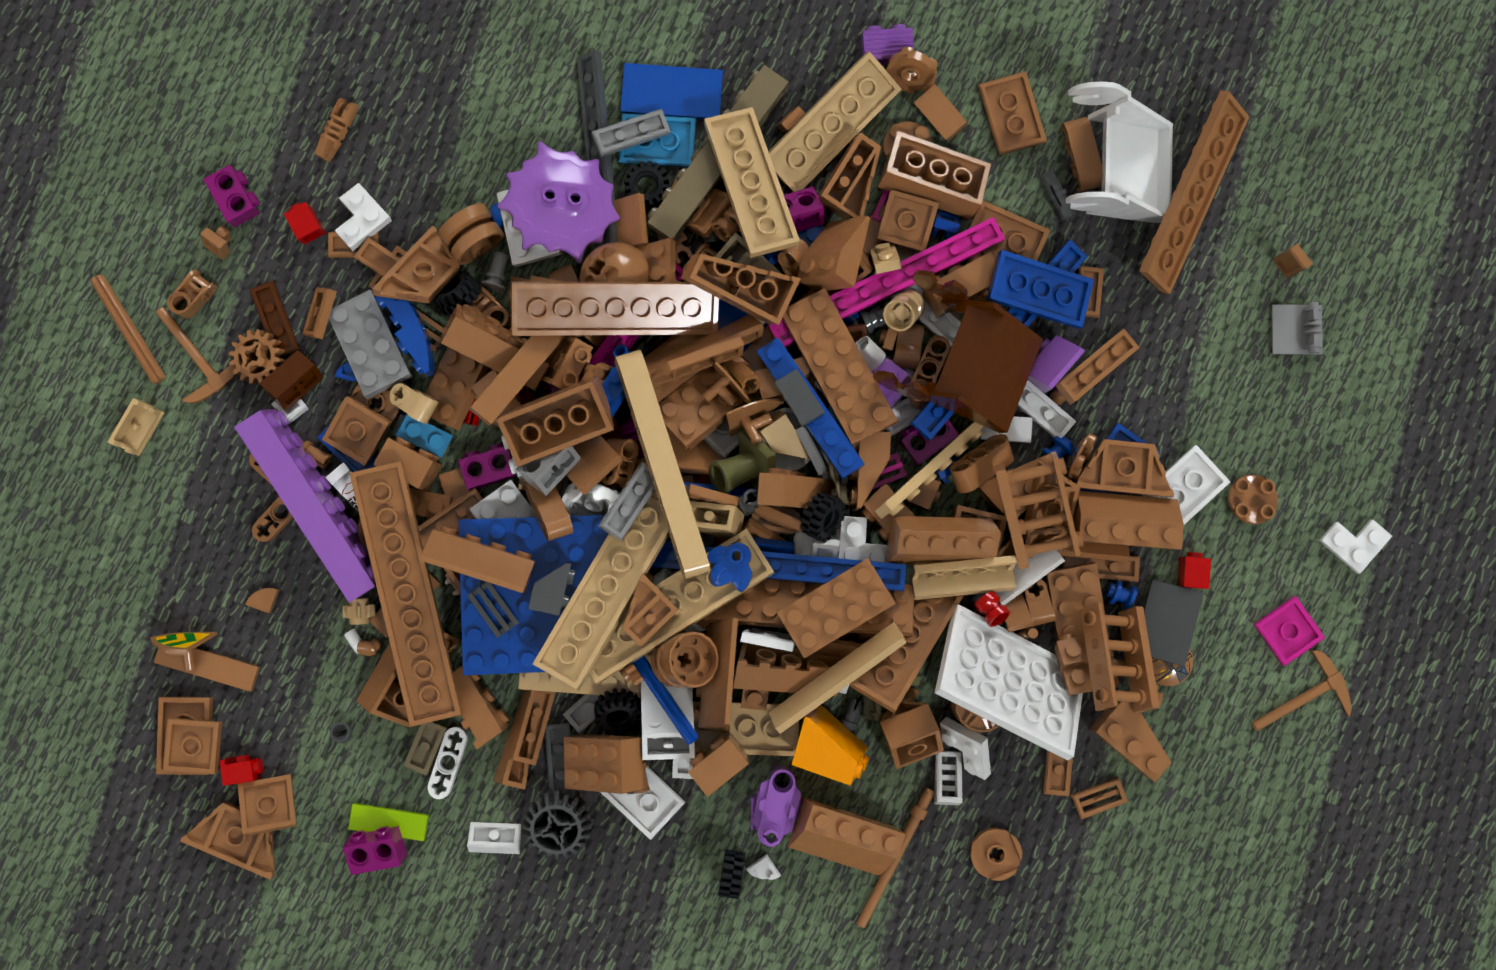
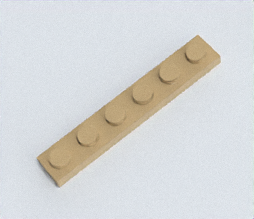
M976 422L971 423L958 437L951 441L875 511L881 519L889 513L892 516L897 514L904 507L901 503L906 498L908 501L912 500L921 492L918 487L922 483L924 486H927L937 477L934 473L937 469L942 472L953 462L950 457L953 455L956 457L960 456L968 448L966 443L969 440L974 443L984 434L981 430L984 426Z

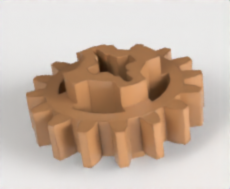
M258 329L256 333L255 331L247 330V336L238 335L240 342H232L236 349L229 352V355L234 356V360L230 361L229 365L237 367L233 373L241 375L240 380L249 381L250 384L255 385L258 382L261 383L279 367V363L285 361L280 358V354L285 352L284 349L278 348L281 341L273 339V334L265 333V331Z

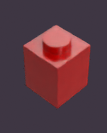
M307 202L294 204L289 208L290 211L284 213L297 240L305 245L326 234L315 211Z
M1187 552V556L1179 557L1177 586L1209 589L1211 559L1203 558V553Z

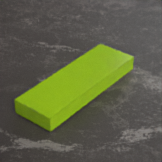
M353 803L348 829L371 832L383 826H389V828L399 826L402 838L425 841L429 814Z

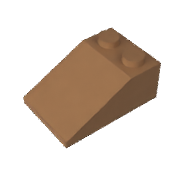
M862 216L828 222L802 256L797 276L801 278L800 282L814 292L824 288L826 291L855 287L870 217Z

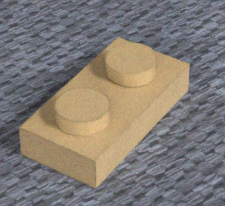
M882 243L876 245L874 249H870L876 274L902 269L895 244Z

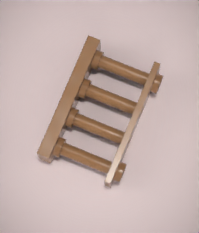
M1056 451L1050 452L1053 463L1012 472L1011 470L1006 471L1005 464L994 466L1019 570L1029 568L1028 559L1032 558V555L1073 546L1075 556H1081L1079 547H1083L1084 543L1081 532L1075 531L1062 474L1067 473L1064 458L1058 459ZM1053 473L1056 474L1058 488L1019 497L1011 493L1010 486L1015 485L1014 482ZM1057 498L1062 499L1064 512L1027 521L1023 519L1018 520L1016 511L1021 510L1020 507ZM1067 522L1070 534L1068 537L1029 545V543L1024 544L1022 535L1027 534L1026 531Z
M1096 603L1080 609L1095 711L1118 706L1117 701L1132 702L1134 713H1143L1160 708L1144 608L1135 606L1118 612V616L1104 615L1102 603ZM1105 625L1120 626L1122 641L1108 640ZM1109 650L1124 651L1126 666L1112 665ZM1113 676H1128L1130 691H1116Z

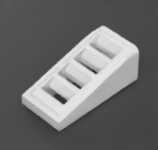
M943 751L936 754L934 804H962V752ZM942 757H956V765L942 764ZM942 770H955V775H942ZM942 781H955V786L942 785ZM942 791L955 792L954 796H942Z

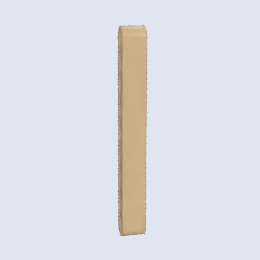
M641 350L616 356L614 359L681 573L684 579H689L710 572V564Z

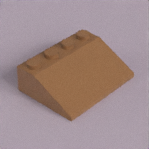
M738 618L712 623L707 626L706 632H702L717 647L719 663L713 679L706 685L696 688V698H701L700 708H695L694 723L698 724V730L729 733Z

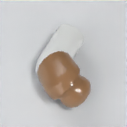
M355 628L344 635L357 654L373 656L381 650V644L377 639H372L371 641L362 640Z

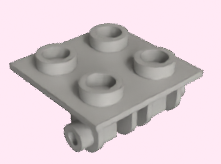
M1310 302L1308 305H1271L1272 354H1323L1322 305H1319V302Z

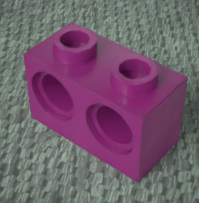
M228 165L203 179L225 220L233 227H237L261 213L257 207L260 205V201L253 191H248L246 184L249 182L241 170L237 171L231 165ZM229 180H233L232 186L229 189H225V184ZM245 201L244 208L237 211V205Z
M814 187L784 195L797 232L824 225V206Z
M949 420L942 426L944 429L941 436L935 435L931 440L923 437L913 426L901 433L903 439L899 443L916 466L959 436ZM917 437L923 441L922 450L917 451L912 448V438Z
M503 443L489 446V451L479 453V450L464 454L465 458L458 461L466 488L468 490L478 489L518 477L517 473L512 474L508 460L513 459L510 449L505 450ZM498 456H505L506 465L501 469H497L495 467V459ZM475 463H480L482 466V472L478 476L471 474V467Z
M383 826L371 832L357 831L350 835L343 846L351 875L401 866L407 855L399 826L392 828Z

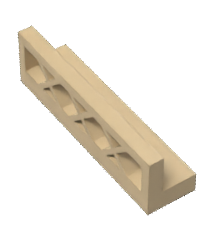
M1016 555L914 565L909 576L913 586L914 600L1014 590L1016 583L1013 569L1017 564Z

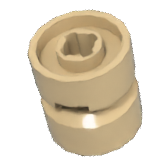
M911 289L899 292L884 308L883 316L886 324L896 331H906L911 328L924 313L925 302L923 297L917 291Z

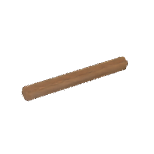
M101 274L96 275L91 279L92 286L150 381L155 384L160 383L165 379V374L105 276Z

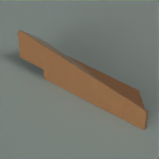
M747 314L649 366L647 369L653 387L712 367L716 362L720 364L742 356L745 344L762 339L763 324L757 318Z
M524 690L493 780L494 782L525 790L529 764L536 766L556 692Z

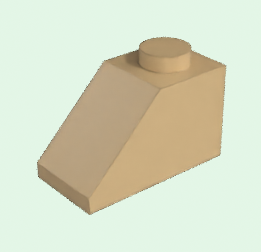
M777 411L771 415L772 423L757 429L762 441L774 453L809 458L795 428L785 413Z
M690 501L700 532L716 537L732 538L742 531L744 514L736 506Z

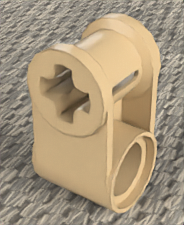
M401 383L394 385L389 395L390 402L406 412L411 418L424 424H428L439 403L437 399L422 391L411 389Z

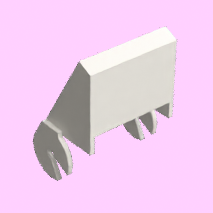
M1088 82L1073 86L1068 90V95H1080L1073 97L1074 103L1110 105L1088 115V120L1103 122L1102 192H1084L1070 195L1066 198V203H1071L1070 209L1086 211V214L1161 223L1162 216L1166 213L1172 196L1173 123L1132 98L1131 91L1114 82Z

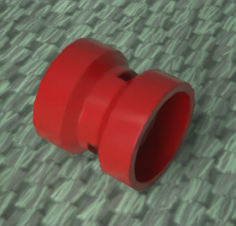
M995 591L983 595L975 603L977 611L985 615V622L989 627L1001 624L1010 615L1009 609L1005 605H1001L1000 597Z

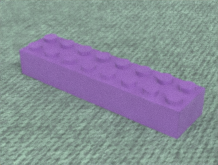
M278 409L260 410L236 425L235 429L350 603L376 587L369 553L359 539L358 526L353 519H349L345 514V506L338 497H334L330 491L331 485L329 481L317 471V463L310 454H306L302 448L303 441L295 432L293 433L289 428L287 416L282 411H278Z

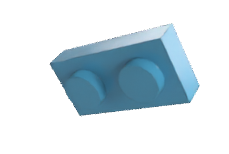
M405 414L395 433L396 436L441 458L453 435L429 423H421Z

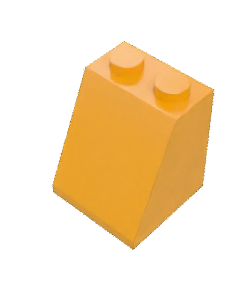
M820 705L804 718L792 765L851 786L856 778L860 779L862 772L866 770L869 756H866L868 746L827 709Z

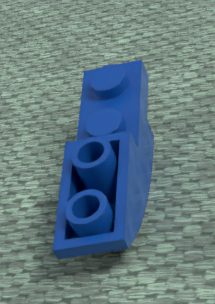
M374 296L383 309L387 307L392 315L389 318L396 327L400 328L402 326L395 333L399 339L396 342L404 354L410 353L414 359L411 363L420 374L424 372L431 377L434 374V357L431 342L425 325L411 301Z

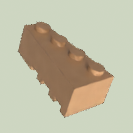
M704 254L691 255L681 279L768 325L780 324L801 279Z
M768 468V473H759L757 505L807 509V503L809 501L812 502V497L814 495L817 496V493L826 492L832 495L831 489L836 488L835 483L832 479L806 477V473Z
M743 642L733 688L796 693L844 657L814 652L808 657L803 658L798 648H794L793 652Z

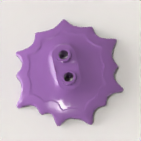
M539 142L538 151L534 158L524 161L520 171L508 172L506 174L510 182V188L497 207L512 215V227L518 229L522 234L523 250L540 244L549 253L562 250L570 254L578 263H581L584 251L589 244H601L603 242L606 228L610 224L620 221V217L612 205L614 186L601 177L599 173L600 161L598 159L584 161L574 151L558 152ZM545 195H552L554 198L548 199ZM571 198L576 199L578 202H573Z

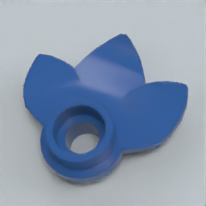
M733 543L729 547L717 546L713 548L707 556L708 561L714 564L711 571L712 585L715 587L723 586L732 582L738 591L743 592L752 578V571L749 566L751 560L749 547L743 543ZM736 551L741 553V558L738 561L734 558Z

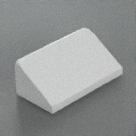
M470 822L467 842L468 851L520 854L521 824Z

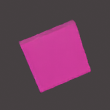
M1293 596L1253 624L1282 666H1286L1325 638L1296 596Z

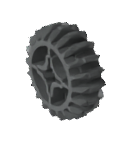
M559 790L554 793V797H552L547 791L544 794V799L538 796L535 799V804H529V812L524 814L523 818L526 821L523 822L522 828L527 830L524 834V839H531L528 844L529 848L537 846V855L544 851L546 852V859L551 854H555L556 861L560 859L561 854L568 859L571 852L577 854L580 850L579 847L584 848L586 846V839L590 838L591 835L589 829L592 828V821L588 820L591 814L589 811H584L586 808L585 803L577 804L578 796L571 800L569 799V792H566L564 797H562ZM559 809L568 812V814L562 813ZM548 811V820L538 826L537 818L543 812ZM577 825V833L567 840V830ZM547 837H552L555 841H552Z

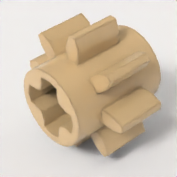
M360 597L351 601L348 605H343V618H349V624L351 625L369 624V618L375 616V604H369V598Z

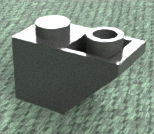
M565 563L534 583L528 609L560 616L561 610H564L569 602L570 596L565 595L567 584L572 585L576 570L571 569L572 563Z

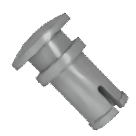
M494 252L490 271L485 276L487 280L481 281V286L490 291L505 292V287L502 283H505L506 280L504 274L510 257L501 252Z

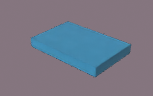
M622 113L621 122L641 116V114ZM665 116L671 131L670 135L619 151V164L640 165L639 162L643 161L644 164H648V161H652L653 165L657 163L660 166L688 168L692 163L691 157L694 154L696 118Z

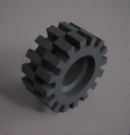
M643 161L639 162L640 165L638 166L634 164L632 170H628L626 173L627 177L624 178L626 195L642 194L637 188L638 182L644 177H651L656 181L657 187L653 193L644 194L645 208L659 207L658 205L663 202L661 199L663 194L670 187L666 171L661 169L657 163L653 165L652 161H648V164H644Z
M459 271L433 301L445 316H451L457 304L461 306L464 304L472 305V301L478 298L477 295H480L481 288L469 272Z
M819 492L817 496L814 495L812 497V502L809 501L807 503L808 508L803 511L805 516L801 517V522L803 523L800 527L803 529V533L824 543L826 540L832 539V535L835 536L837 534L836 529H840L842 526L840 522L844 521L845 517L842 515L846 513V509H844L845 503L842 500L826 492Z
M615 688L613 693H610L608 690L605 691V697L600 694L598 701L595 700L594 713L596 726L599 727L601 732L605 730L607 735L613 732L616 736H618V732H622L623 735H626L627 730L633 732L635 730L634 726L638 727L640 725L639 721L642 719L640 702L637 695H634L632 691L626 694V689L621 688V692H617V688ZM616 710L625 711L621 714H610L611 712Z
M725 849L718 896L739 899L746 852Z

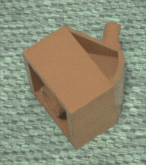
M912 687L909 688L895 713L887 710L880 720L884 740L896 769L944 751L940 730L928 703L914 702L919 691Z

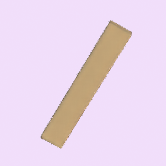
M895 622L772 709L769 714L775 729L781 734L906 644L907 641Z

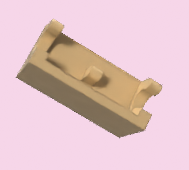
M133 398L109 438L108 443L125 449L124 451L140 456L162 419L164 412L145 401Z

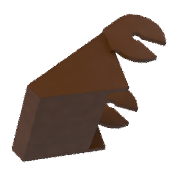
M917 270L912 277L913 281L921 288L942 297L941 303L954 308V312L964 314L938 383L926 382L922 386L912 381L904 385L898 382L899 380L894 373L887 371H876L873 375L874 380L880 385L908 398L929 401L998 433H1007L1043 339L997 303L968 300L967 289L956 280L941 285L937 283L938 280L934 272Z

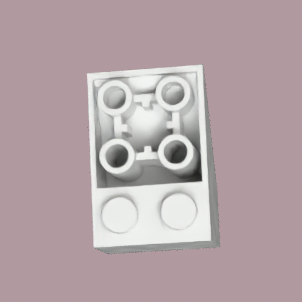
M642 681V760L695 758L694 743L686 744L645 681ZM665 685L694 728L693 688H676Z

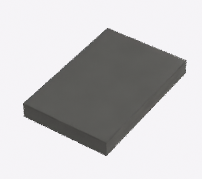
M1152 580L1144 615L1151 657L1153 659L1185 667L1203 592Z

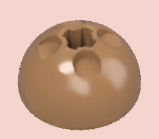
M621 242L607 243L597 247L586 257L581 267L579 282H647L649 275L648 263L644 254L632 245Z

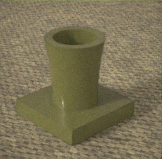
M740 430L739 455L714 460L709 463V475L712 484L718 492L726 494L748 481L758 489L759 473H768V468H776V454L763 441L753 445L746 430Z

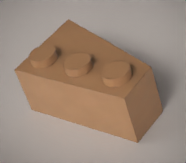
M861 132L853 138L818 194L823 206L843 220L864 216L881 150L880 145Z
M1051 453L1011 471L1016 472L1037 467L1038 461H1042L1045 464L1053 463ZM996 476L983 483L976 490L998 515L1006 516ZM1034 478L1014 482L1015 485L1010 486L1012 495H1018L1019 497L1030 494ZM1027 506L1020 507L1021 510L1016 511L1017 518L1027 510Z
M463 666L453 672L463 712L460 715L463 719L461 724L465 730L470 729L477 739L473 742L477 750L510 727L508 724L510 718L503 708L498 709L493 702L495 696L488 687H482L478 681L481 679V676L463 675Z
M1117 701L1118 706L1106 709L1091 726L1090 730L1147 779L1156 782L1170 766L1171 761L1143 715L1133 712L1132 702Z

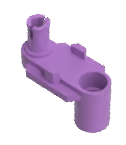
M786 765L775 766L769 774V779L761 782L752 818L753 824L758 829L759 840L762 844L769 847L778 845L784 835L792 832L801 796L800 790L795 785L796 780L793 771ZM786 773L789 776V781L784 785H779L775 782L776 775ZM769 833L775 834L772 838L767 837Z

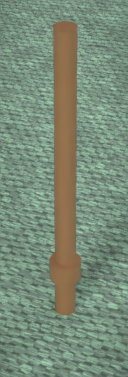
M926 787L918 804H914L910 812L912 816L903 831L906 835L898 858L879 877L856 922L858 926L866 927L921 820L925 819L928 813L926 809L935 794V791Z

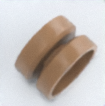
M477 203L462 209L450 217L439 229V236L445 245L452 246L451 254L460 265L479 259L494 249L504 239V232L496 222H490L492 214L483 203Z

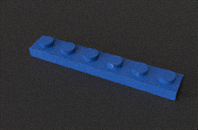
M777 337L757 350V355L775 381L795 369L803 377L825 412L824 415L810 422L806 427L842 480L863 467L864 462L780 339Z

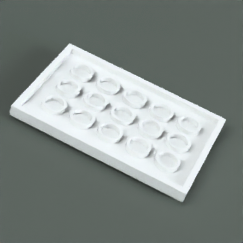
M957 604L950 618L935 694L1066 760L1073 758L1083 693L1068 696L1056 655L1013 632H1008L1007 629L999 625L989 627L984 617Z

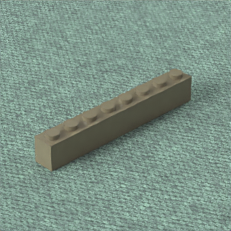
M766 65L760 71H754L748 81L750 85L745 91L743 89L739 91L734 99L736 104L731 110L726 109L723 114L753 107L759 126H762L786 93L789 83ZM708 135L705 139L707 143L702 149L697 148L692 155L690 166L687 169L684 167L679 172L676 178L678 182L673 188L669 187L661 198L663 200L658 208L654 207L647 216V220H649L648 229L662 239L672 238L676 242L686 229L687 223L723 179Z

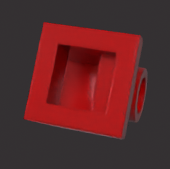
M249 754L219 760L223 786L255 781L261 778L260 774L264 770L262 759H250Z

